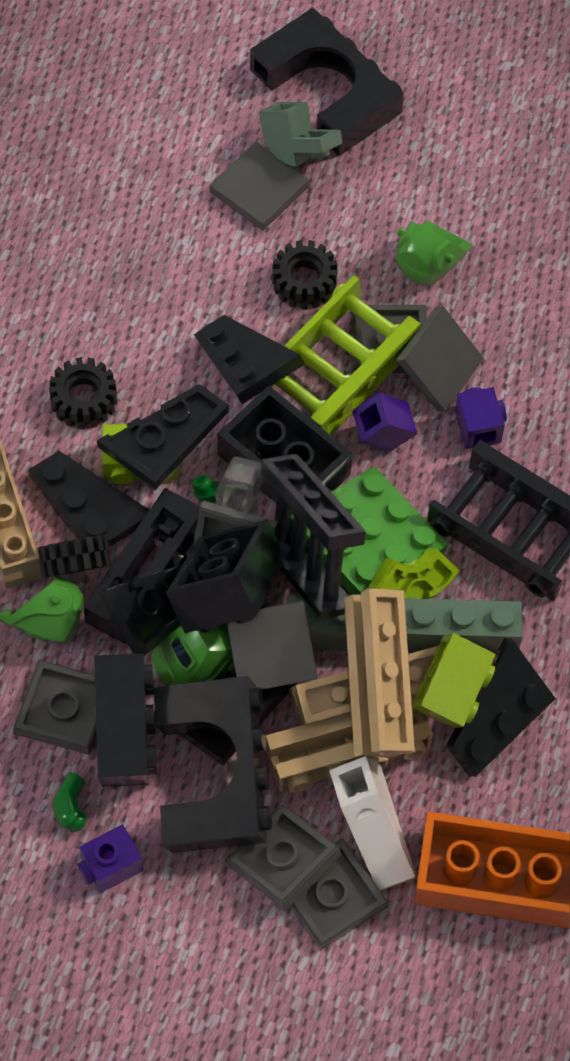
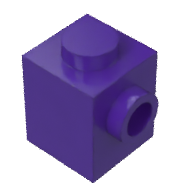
M475 387L467 389L463 393H458L455 414L465 449L474 448L479 440L488 445L501 443L507 414L503 400H497L494 387L486 389Z
M379 392L352 411L361 443L392 451L418 434L409 403Z
M123 824L79 847L82 861L77 863L78 869L86 884L95 883L100 894L144 871L142 857Z

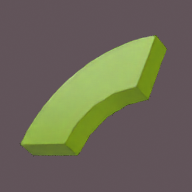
M428 547L420 558L410 563H400L395 559L385 558L367 589L404 590V598L431 599L442 592L453 581L460 570L438 549Z

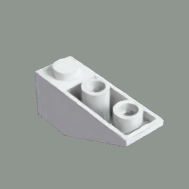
M364 756L329 770L342 812L378 889L384 891L417 878L381 765Z

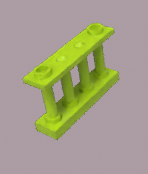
M355 275L346 284L342 283L337 286L331 295V299L284 345L300 354L306 365L337 387L336 391L327 401H320L289 376L271 386L273 388L276 385L312 413L310 419L330 435L400 365L396 359L421 327V324L411 316H408L401 324L394 325L360 300L362 298L360 279ZM350 310L386 338L376 350H369L338 327L336 323ZM324 335L361 362V366L352 375H344L311 350Z

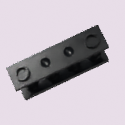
M479 440L472 449L469 468L472 469L473 474L447 507L433 499L429 505L427 522L440 535L444 537L451 536L525 583L528 590L534 595L542 598L546 596L554 602L558 597L562 580L556 577V574L570 557V495ZM485 482H493L504 489L505 493L480 526L477 527L461 517L460 514ZM523 501L536 510V514L512 546L509 547L491 535L516 502ZM555 521L567 528L568 534L545 565L540 567L523 555L547 523Z
M297 454L262 459L261 474L277 491L274 521H277L275 536L286 559L280 569L281 572L320 619L336 618L339 615H344V598L348 596L340 586L344 550L349 547L364 545L366 531ZM291 509L294 511L292 529L289 527ZM307 528L310 530L309 549L306 546ZM324 548L328 551L326 569L323 566Z

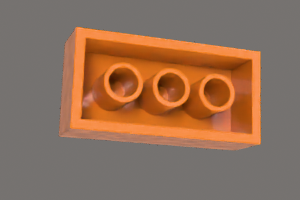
M427 811L414 905L570 929V833Z

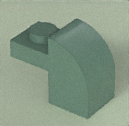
M278 102L259 111L263 137L267 147L278 160L289 166L296 167L312 158L327 156L330 154V149L342 144L341 130L312 129L308 102Z

